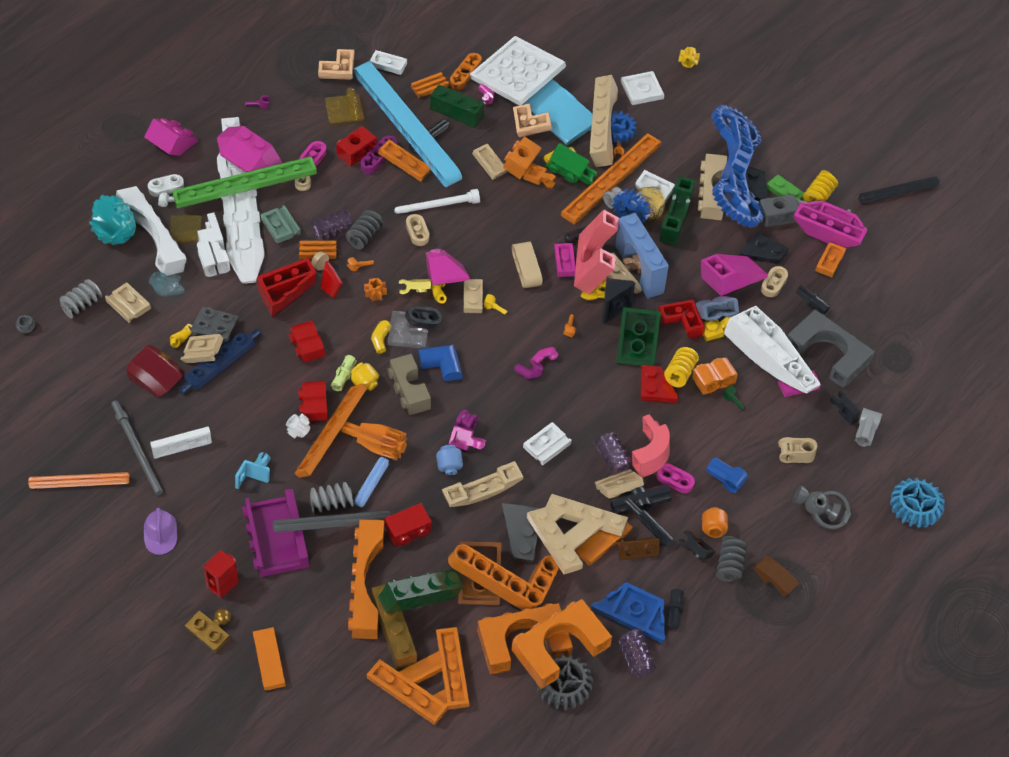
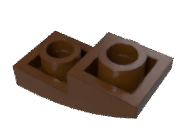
M767 555L753 567L765 583L771 582L783 597L788 595L799 584L783 566Z

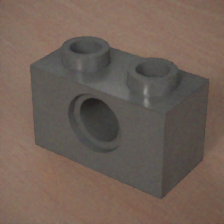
M794 194L760 200L759 205L764 212L762 214L764 216L762 220L764 227L796 222L793 215L799 205Z

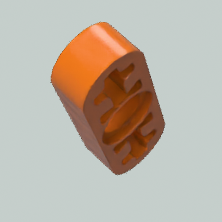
M470 53L450 77L451 89L459 91L471 80L470 73L481 65L482 58L479 54ZM463 70H468V71H470V72H469V73H462L461 71H463Z

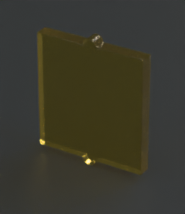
M187 214L184 216L171 215L169 234L173 240L183 244L186 242H199L197 231L201 228V216H188Z

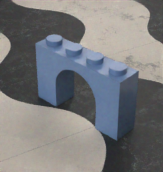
M636 213L619 218L616 249L623 259L632 257L635 254L638 255L641 264L640 286L647 299L664 294L669 265Z

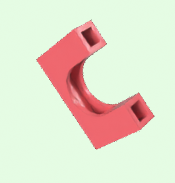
M603 210L579 234L574 287L588 294L615 270L616 256L601 248L618 231L619 218L606 210Z

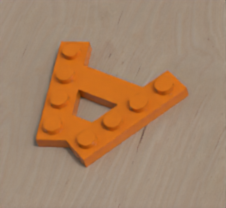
M457 627L436 630L438 652L400 672L379 659L367 673V679L433 725H436L447 710L469 707ZM442 671L444 690L431 695L417 685Z

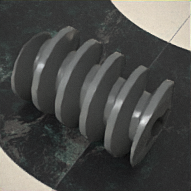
M364 211L346 233V239L349 244L357 250H362L364 245L368 243V240L383 225L382 217L374 211Z
M725 536L722 538L716 577L723 582H732L742 577L741 571L744 568L742 564L745 562L744 556L746 555L747 544L736 537Z

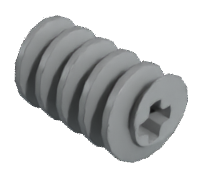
M87 279L84 281V284H79L78 288H73L72 292H67L66 296H61L60 305L65 314L72 319V311L79 314L78 307L85 310L84 303L91 306L90 299L97 302L96 295L102 298V293L93 281Z
M343 482L342 488L336 483L334 490L330 485H327L326 491L322 486H319L318 493L315 488H311L310 500L313 514L315 507L318 508L319 512H322L323 506L330 511L331 504H333L335 509H338L339 503L342 504L343 508H346L348 501L353 506L351 489L346 482Z

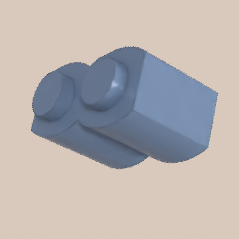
M719 296L712 301L702 300L696 303L701 319L712 321L721 316L730 317L739 313L738 300L728 296Z

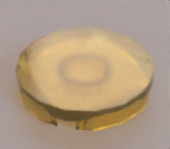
M653 187L638 189L635 193L637 194L640 191L641 197H647L645 202H650L648 208L651 211L647 220L657 219L665 209V200L662 193Z

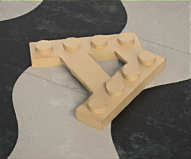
M551 494L546 507L527 512L528 521L563 574L582 569L583 563L574 551L599 530L622 536L628 521V517ZM564 518L578 524L566 534H563L556 521Z

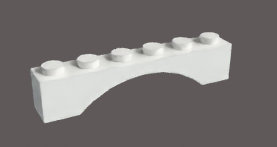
M137 186L117 190L116 196L122 198L124 203L129 204L130 211L134 213L135 222L144 227L153 237L157 247L155 265L163 277L184 272L185 254L180 251L177 242L172 239L168 229L163 226L161 219L155 214L152 206L148 204L144 194L140 192Z

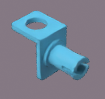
M261 452L254 463L244 460L235 476V488H240L246 476L268 483L270 480V468L266 466L270 462V456L267 453L264 455V452Z

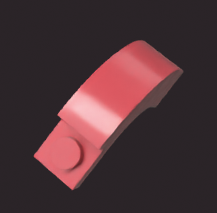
M650 414L643 416V432L651 443L643 448L632 451V466L642 478L661 469L667 462L670 454V433L666 424L659 426V423L654 421Z

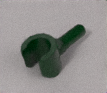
M729 385L723 394L724 399L732 400L741 410H744L745 406L735 397L737 390Z

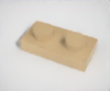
M483 279L464 281V313H482Z

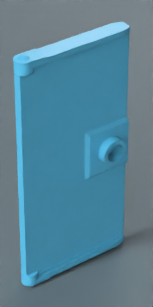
M553 79L522 104H530L533 116L549 112L553 129L550 131L567 146L592 128L593 114Z

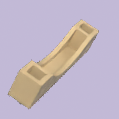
M612 75L595 78L590 156L595 167L613 165L614 151L611 135V114L613 105L617 101L618 88Z

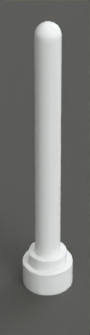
M473 189L465 195L399 206L394 211L396 214L467 201L476 204L480 203L478 189Z

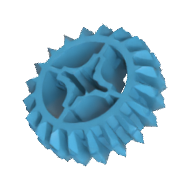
M916 477L913 481L911 478H908L906 481L902 480L899 485L895 486L891 494L890 506H892V512L896 513V519L902 518V524L908 522L909 527L914 524L917 528H920L921 525L927 528L929 524L933 526L944 512L945 500L942 499L943 493H938L939 487H932L933 482L928 484L925 479L919 481Z

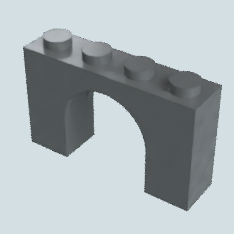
M814 310L787 335V338L799 355H802L811 345L817 342H830L838 346L843 352L844 357L832 367L829 379L843 389L871 364L875 353L869 346L860 342L855 336L850 335L817 310Z

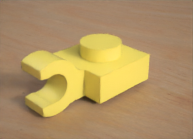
M430 279L399 280V284L404 283L407 286L406 289L399 290L400 294H406L410 289H416V292H427V289H431Z

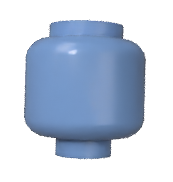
M455 445L442 446L437 452L436 458L439 471L445 472L446 475L450 476L457 474V471L463 467L462 452Z

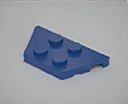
M626 582L616 591L607 594L603 600L598 603L594 602L591 606V611L661 644L665 641L664 600Z

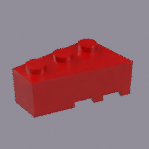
M309 258L257 276V289L271 317H274L316 283V271Z

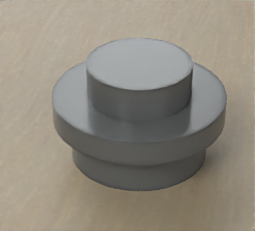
M22 315L17 319L16 329L19 332L29 333L35 328V321L30 316Z

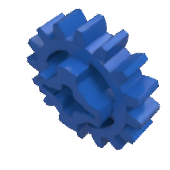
M614 111L611 114L613 143L619 141L622 144V140L628 142L629 138L633 139L637 128L634 117L629 118L628 113L623 115V111H620L619 114Z
M628 189L621 190L613 199L614 203L612 206L615 207L613 212L618 213V218L636 213L643 224L650 216L651 209L648 208L650 202H645L647 197H641L640 191L636 194L634 189L630 192Z

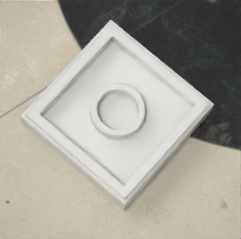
M653 71L621 77V83L632 105L664 99V93Z

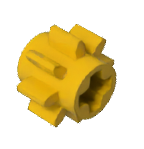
M687 47L680 51L678 61L682 62L683 67L692 68L694 64L698 65L700 53H696L695 48Z

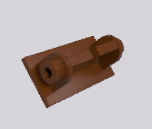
M650 536V538H641L638 541L634 539H621L620 542H617L619 560L659 556V538Z

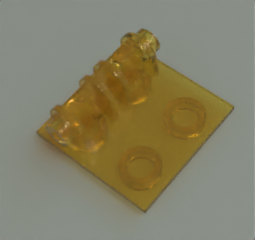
M348 88L345 96L325 98L330 124L364 120L359 94H356L353 88Z

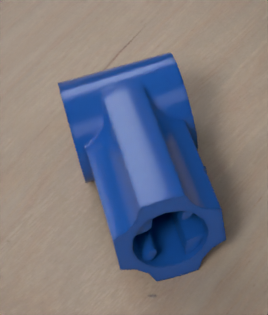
M717 457L713 458L706 468V472L723 482V486L731 493H736L748 479L747 473L742 468H732Z

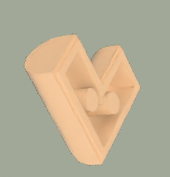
M337 49L336 61H319V79L351 80L353 78L354 50Z
M530 104L513 107L519 137L553 130L549 112L532 116Z

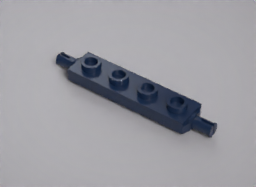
M255 329L249 335L241 332L231 339L214 355L215 361L201 362L184 375L186 383L178 388L179 392L184 395L191 388L200 389L255 346L254 340L261 335L260 331Z

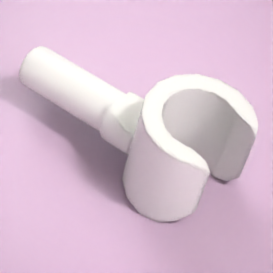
M162 193L159 196L158 205L166 207L168 202H175L174 197H169L167 193Z

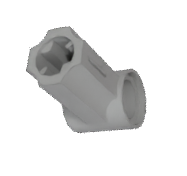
M863 408L855 438L858 445L863 447L871 446L875 430L878 429L881 420V413Z

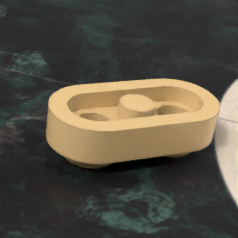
M418 214L408 216L406 228L412 243L417 246L426 245L429 242V231L423 217Z
M781 266L773 267L769 271L768 277L762 282L761 292L767 297L777 296L787 281L788 271Z

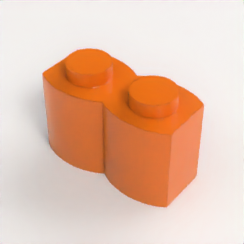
M716 358L711 363L699 364L695 367L692 378L702 394H709L719 388L733 385L736 383L738 376L727 358Z

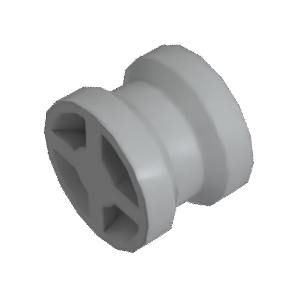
M614 187L611 192L607 191L603 194L604 202L610 209L615 208L612 204L614 203L613 199L621 191L619 187Z

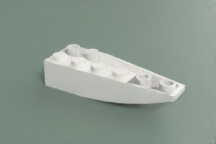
M757 306L729 319L724 334L762 369L806 394L820 387L819 381L782 329Z

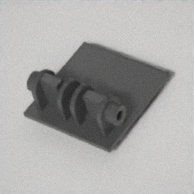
M202 307L190 331L195 336L220 334L224 338L222 344L225 345V343L230 341L231 337L229 335L239 316Z

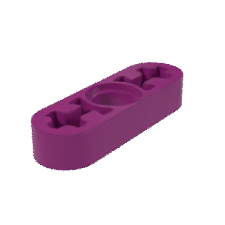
M388 135L383 137L361 159L360 166L363 173H374L387 160L383 156L377 157L374 154L378 153L379 149L389 139L397 144V139L394 136Z

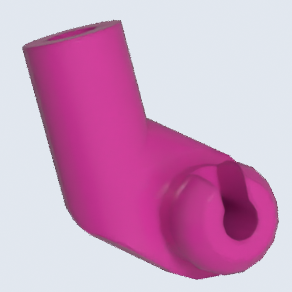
M554 347L539 350L530 362L532 365L540 364L544 358L549 357L550 360H553L559 354Z

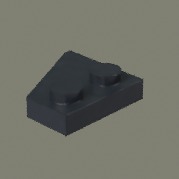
M748 166L745 173L748 189L755 196L754 200L760 202V200L768 198L766 175L764 171Z
M757 232L741 251L740 256L756 258V261L760 262L767 261L779 264L787 255L789 248Z

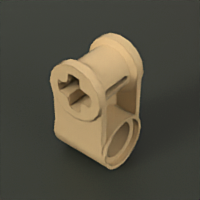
M786 437L778 442L781 448L779 458L783 463H811L815 459L817 443L811 438Z

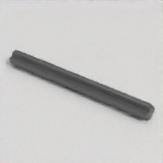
M390 511L282 519L274 520L272 527L274 532L354 526L359 525L360 520H384V518L391 516Z

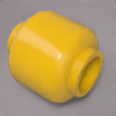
M361 362L351 370V381L355 385L363 384L369 391H372L378 385L379 374L369 363L363 364Z

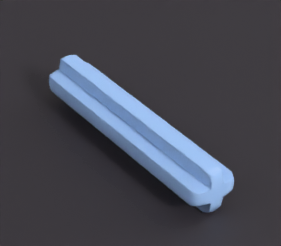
M384 457L378 459L354 499L355 505L359 507L365 505L388 467V459Z

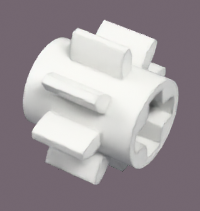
M303 414L300 416L292 415L286 423L288 427L287 433L294 439L296 436L304 437L310 430L308 425L310 423L309 419Z

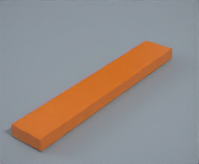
M363 384L349 389L295 472L297 477L303 478L312 474L367 388Z

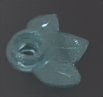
M154 272L149 278V284L154 287V291L160 296L167 297L169 294L178 295L184 292V288L177 283L181 280L179 275L172 274L166 276L162 272Z

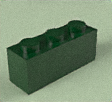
M438 84L430 95V110L476 128L484 117L483 102Z

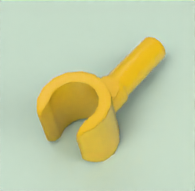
M488 294L484 301V307L486 309L494 308L506 315L508 311L495 303L496 298Z

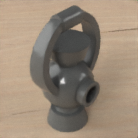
M800 485L792 500L793 503H804L807 512L812 514L814 521L825 529L834 530L842 527L844 524H847L851 515L847 499L836 491H813L808 493V490ZM827 495L837 497L845 507L839 520L840 523L837 525H828L819 517V515L825 513L826 517L833 522L841 509V504H829Z

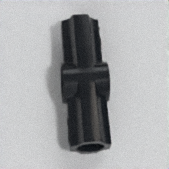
M666 484L649 489L637 487L627 495L610 499L612 513L623 515L634 512L624 502L629 498L641 511L645 510L647 512L653 506L672 501L671 490Z

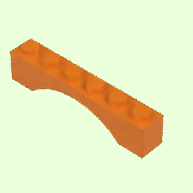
M360 520L359 527H355V540H358V545H354L353 556L357 557V563L352 565V575H356L355 581H351V593H354V599H350L349 610L353 612V618L348 620V630H352V638L378 639L379 612L367 594L365 578L371 562L383 549L384 520Z

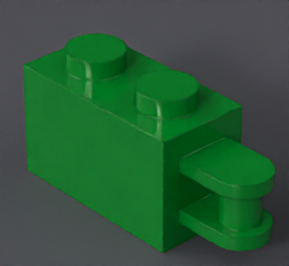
M560 143L556 146L545 165L551 172L558 173L568 182L575 184L578 180H581L591 185L593 178L598 174L587 166L589 160Z

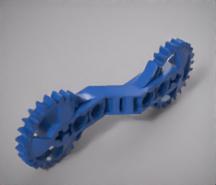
M720 105L711 114L713 116L711 119L714 121L713 124L717 126L716 129L721 131L719 134L727 142L729 158L721 180L712 189V195L715 197L714 200L718 202L716 205L722 207L721 211H725L726 216H730L732 221L736 220L739 225L742 223L744 227L755 228L763 220L764 216L762 214L764 212L761 210L762 207L758 205L759 201L754 200L755 196L748 189L745 173L754 150L761 142L760 132L756 130L757 127L752 125L753 122L749 121L747 116H743L742 112L739 113L736 108L733 110L731 106Z

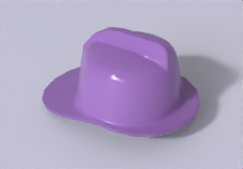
M156 508V511L150 513L144 524V542L149 552L163 555L173 550L177 543L176 519L168 512L160 510V508Z

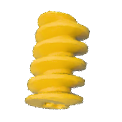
M822 170L803 194V200L807 202L827 201L828 197L838 186L837 179L830 172Z
M682 347L676 351L664 374L666 381L670 385L679 388L686 384L699 361L697 352L688 347Z

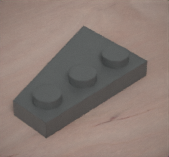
M502 503L510 550L514 562L533 564L538 534L528 521L527 512L541 508Z

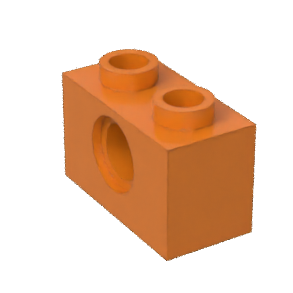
M525 136L521 141H516L512 147L514 151H509L504 158L506 163L503 168L518 179L522 178L525 171L542 149Z

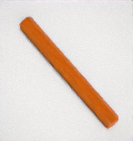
M128 472L37 476L29 477L28 485L29 488L35 489L129 484L130 475Z

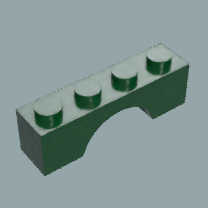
M678 176L668 214L665 215L661 227L659 242L677 246L693 197L696 180Z

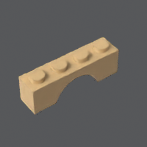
M706 154L705 161H701L700 171H703V174H700L699 184H703V187L699 188V197L702 200L698 202V211H701V218L722 220L724 211H721L722 207L716 205L718 202L714 200L715 197L712 195V185L721 180L727 163V156Z

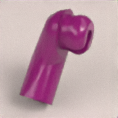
M518 363L514 368V372L526 379L540 377L543 373V366L538 363L529 369Z

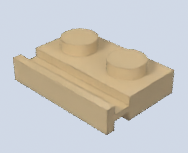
M127 282L114 290L110 296H105L106 302L128 323H131L132 319L138 318L151 309L150 303Z
M220 334L190 337L184 350L185 355L181 357V360L184 363L215 361L214 355L218 353L224 338Z
M628 469L596 481L595 484L596 489H600V492L609 499L616 498L624 492L643 486L644 482L641 476Z

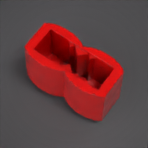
M312 320L290 327L291 333L288 334L290 342L296 345L294 348L296 356L301 358L303 363L325 356L323 343Z
M325 381L302 382V389H298L299 400H303V404H299L300 415H305L309 419L308 421L328 420Z

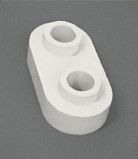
M177 174L156 178L148 183V191L150 195L159 197L162 193L172 194L173 190L184 188L183 178Z

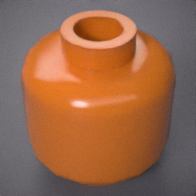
M717 507L704 511L702 514L703 532L711 538H719L724 535L728 530L727 513Z

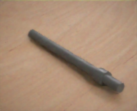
M115 400L111 405L116 413L117 422L122 425L155 495H161L163 490L129 423V417L126 411H123L119 401Z

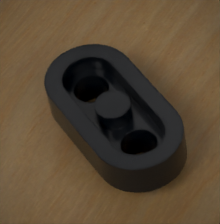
M411 306L405 313L406 320L414 326L435 328L442 321L440 312L435 308Z

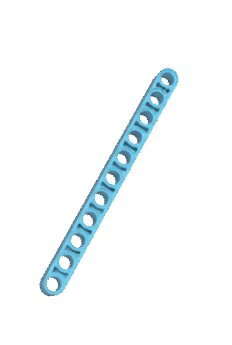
M368 61L354 68L358 81L412 145L440 182L447 188L462 180L458 167L374 65Z

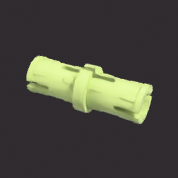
M351 355L345 356L342 365L336 370V376L331 383L333 390L342 391L345 382L351 377V370L357 362L355 357Z

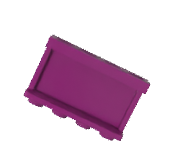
M293 489L285 490V497L250 503L249 498H246V506H242L244 518H248L249 521L245 525L247 535H252V540L249 541L251 553L255 552L256 557L253 558L255 570L259 569L260 577L308 568V554L302 530L274 532L272 527L274 520L299 518Z

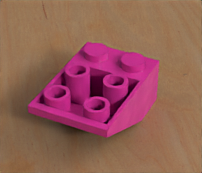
M715 254L701 260V278L720 296L768 277V274L748 256Z

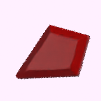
M325 261L320 288L331 298H336L343 282L330 262Z

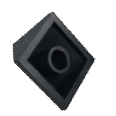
M606 278L601 321L603 324L622 313L623 307L630 308L632 306L635 289L634 281Z

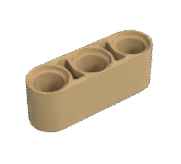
M531 242L512 244V254L523 288L542 286V275Z

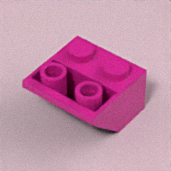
M161 118V120L153 119L144 136L166 153L177 156L183 154L198 141V138L193 135L194 133L191 130L183 129L180 127L181 124L175 120L168 121L164 118Z

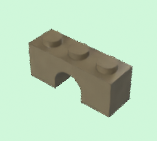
M412 354L391 359L390 368L387 371L389 378L395 382L394 389L396 394L401 396L402 408L407 410L408 415L430 410L431 397L425 384L412 385L409 383L418 380V368Z

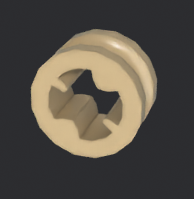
M310 176L295 179L296 189L299 191L308 190L311 187Z

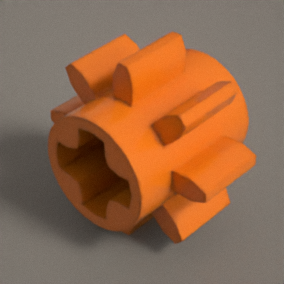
M379 278L369 279V283L364 284L365 297H369L372 301L382 300V296L387 295L386 282H382Z

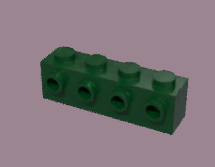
M443 569L433 574L425 573L418 577L409 576L404 580H391L385 584L378 598L386 614L454 600L464 588V584L457 570Z

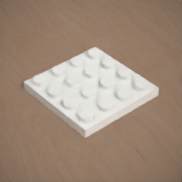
M514 36L470 73V78L479 84L486 85L492 91L521 106L566 67L565 61Z

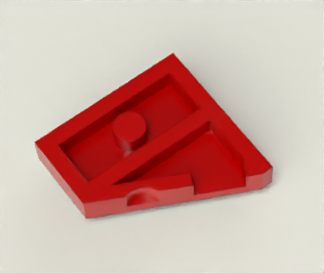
M642 365L640 401L677 403L678 395L672 385L666 381L665 373L661 366Z

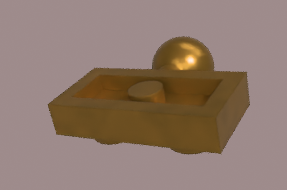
M218 609L212 621L199 610L185 627L214 653H217L231 639L219 627L229 623L231 614L227 609Z

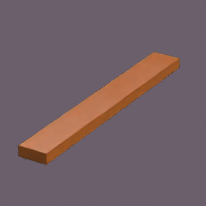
M647 133L561 212V216L575 225L603 199L605 192H611L614 187H617L661 146V141Z

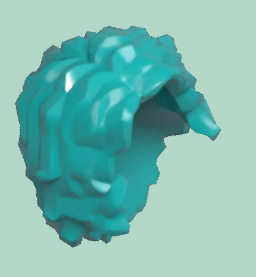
M102 194L99 200L96 199L93 202L92 221L89 222L92 226L91 231L104 244H124L135 233L136 222L134 213L130 211L129 204L124 203L122 198L114 195L104 196Z

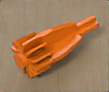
M345 421L341 428V432L357 437L356 442L368 450L393 460L401 458V453L405 452L407 446L405 442L408 437H405L406 433L383 424L361 423L358 426Z

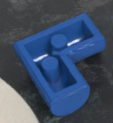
M455 344L418 350L421 369L440 366L444 382L462 379Z

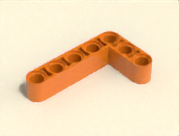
M465 544L458 545L448 557V563L453 569L521 610L537 608L543 602L559 569L552 556H546L536 565L529 581L526 582Z

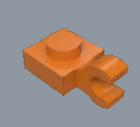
M533 163L530 164L523 174L524 180L537 185L543 182L546 187L553 189L556 182H553L556 178L555 175L548 174L546 168Z

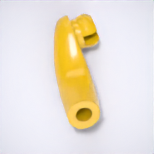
M431 284L436 302L445 303L447 298L441 289L445 284Z
M387 320L380 321L371 336L372 343L378 354L386 351L384 338L391 331V324Z

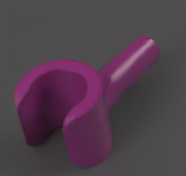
M263 95L260 97V100L245 101V106L257 105L262 109H267L270 98L267 95Z

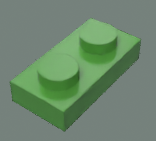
M780 175L775 176L767 183V189L778 197L794 194L796 200H803L804 192Z

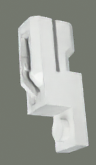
M214 213L207 214L208 222H205L206 229L197 231L199 240L197 243L198 255L207 277L217 275L215 265L219 274L230 271V262Z

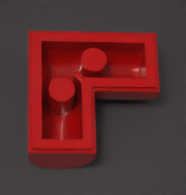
M693 299L658 306V311H661V325L682 322L689 338H697L704 333L705 326Z

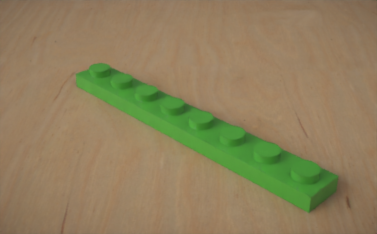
M307 157L173 190L172 193L177 208L314 175L317 174L312 157Z

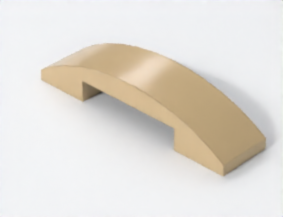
M514 461L498 467L497 472L463 486L459 482L442 489V492L450 507L465 506L483 501L509 489L521 481L523 475Z

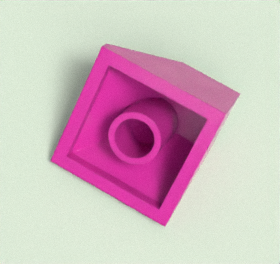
M432 249L430 252H426L427 273L433 285L470 280L464 266L444 250Z

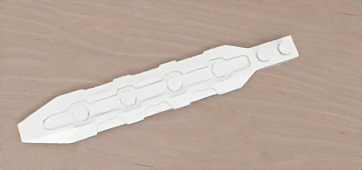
M239 117L221 119L223 131L228 127L240 126ZM219 153L217 165L220 179L245 173L223 158ZM256 189L221 197L224 207L223 221L227 234V256L242 284L255 283L257 281V276L264 259L263 239H261L259 227L260 215L259 211H257Z

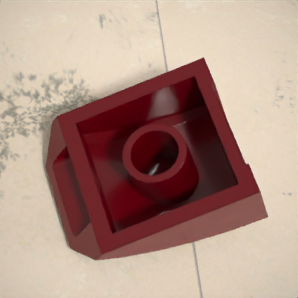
M145 345V348L133 360H130L126 369L127 377L130 381L156 397H160L168 392L184 374V371L173 360L153 345Z

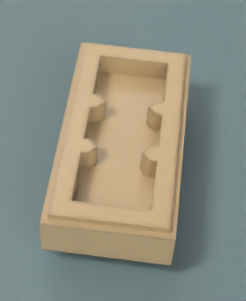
M488 144L473 150L472 154L492 180L507 173V170L503 168L504 164Z

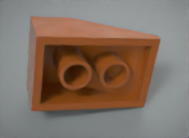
M460 541V545L465 544L501 566L502 543ZM459 572L464 588L458 595V604L500 605V597Z

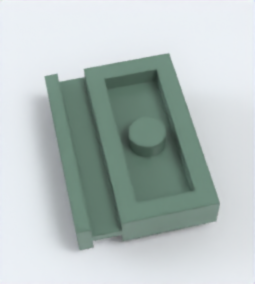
M285 205L280 209L276 208L261 214V220L276 243L293 238L295 234H301L300 228Z

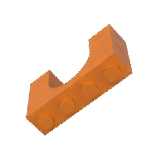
M583 599L578 602H571L563 611L553 613L548 620L543 623H536L531 630L526 633H520L513 639V653L541 689L559 678L560 668L544 647L545 641L550 636L557 633L572 634L583 643L593 657L611 645L612 636Z
M559 603L545 604L534 609L526 608L516 613L507 612L501 616L485 617L478 621L477 632L490 675L509 671L511 668V658L506 645V638L518 629H531L536 623H543L548 620L553 613L561 612ZM568 633L554 634L545 641L551 658L554 654L558 658L561 657L562 653L565 655V658L572 654L573 646Z

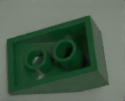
M623 307L616 363L636 366L655 365L661 311Z

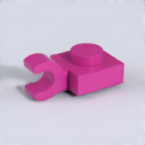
M455 425L448 445H455L457 448L467 451L469 446L477 449L484 448L486 440L472 437L474 431Z

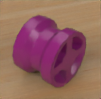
M463 409L458 415L455 425L473 431L479 417L475 414L471 415L468 410Z

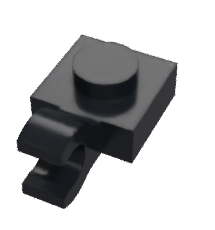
M842 390L838 393L840 399L832 395L830 401L839 408L838 413L850 425L856 423L860 413L857 405L846 398V394Z
M686 530L683 532L687 535L688 540L686 542L684 539H679L680 545L688 546L699 559L712 558L716 552L702 539H697L691 531Z

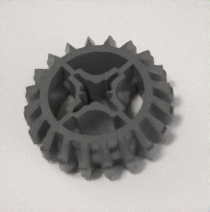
M563 653L560 658L554 654L552 659L561 671L559 672V678L550 684L557 691L552 689L550 685L541 689L535 682L537 693L542 694V701L548 699V706L554 703L556 704V709L560 705L563 706L565 711L568 709V705L574 709L576 708V703L582 705L584 699L587 700L589 698V693L593 687L591 685L593 683L591 670L587 669L586 663L580 664V657L573 660L572 654L569 655V658H565ZM565 676H567L566 682H564V685L562 687V682L564 681Z

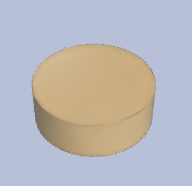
M322 251L316 253L311 262L313 267L318 271L323 270L325 261H329V256Z

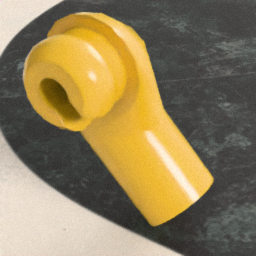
M187 324L181 331L171 335L169 339L171 347L178 348L193 333L190 331L191 324Z

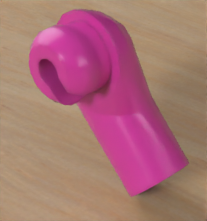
M481 84L478 90L484 95L482 96V101L484 104L489 105L494 101L495 94L486 85Z

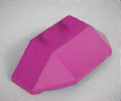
M245 126L228 127L217 137L220 155L245 173L283 164L273 146Z
M824 201L801 202L793 215V218L808 236L825 243L831 242L844 248L860 245L867 233L866 227H864L856 214Z

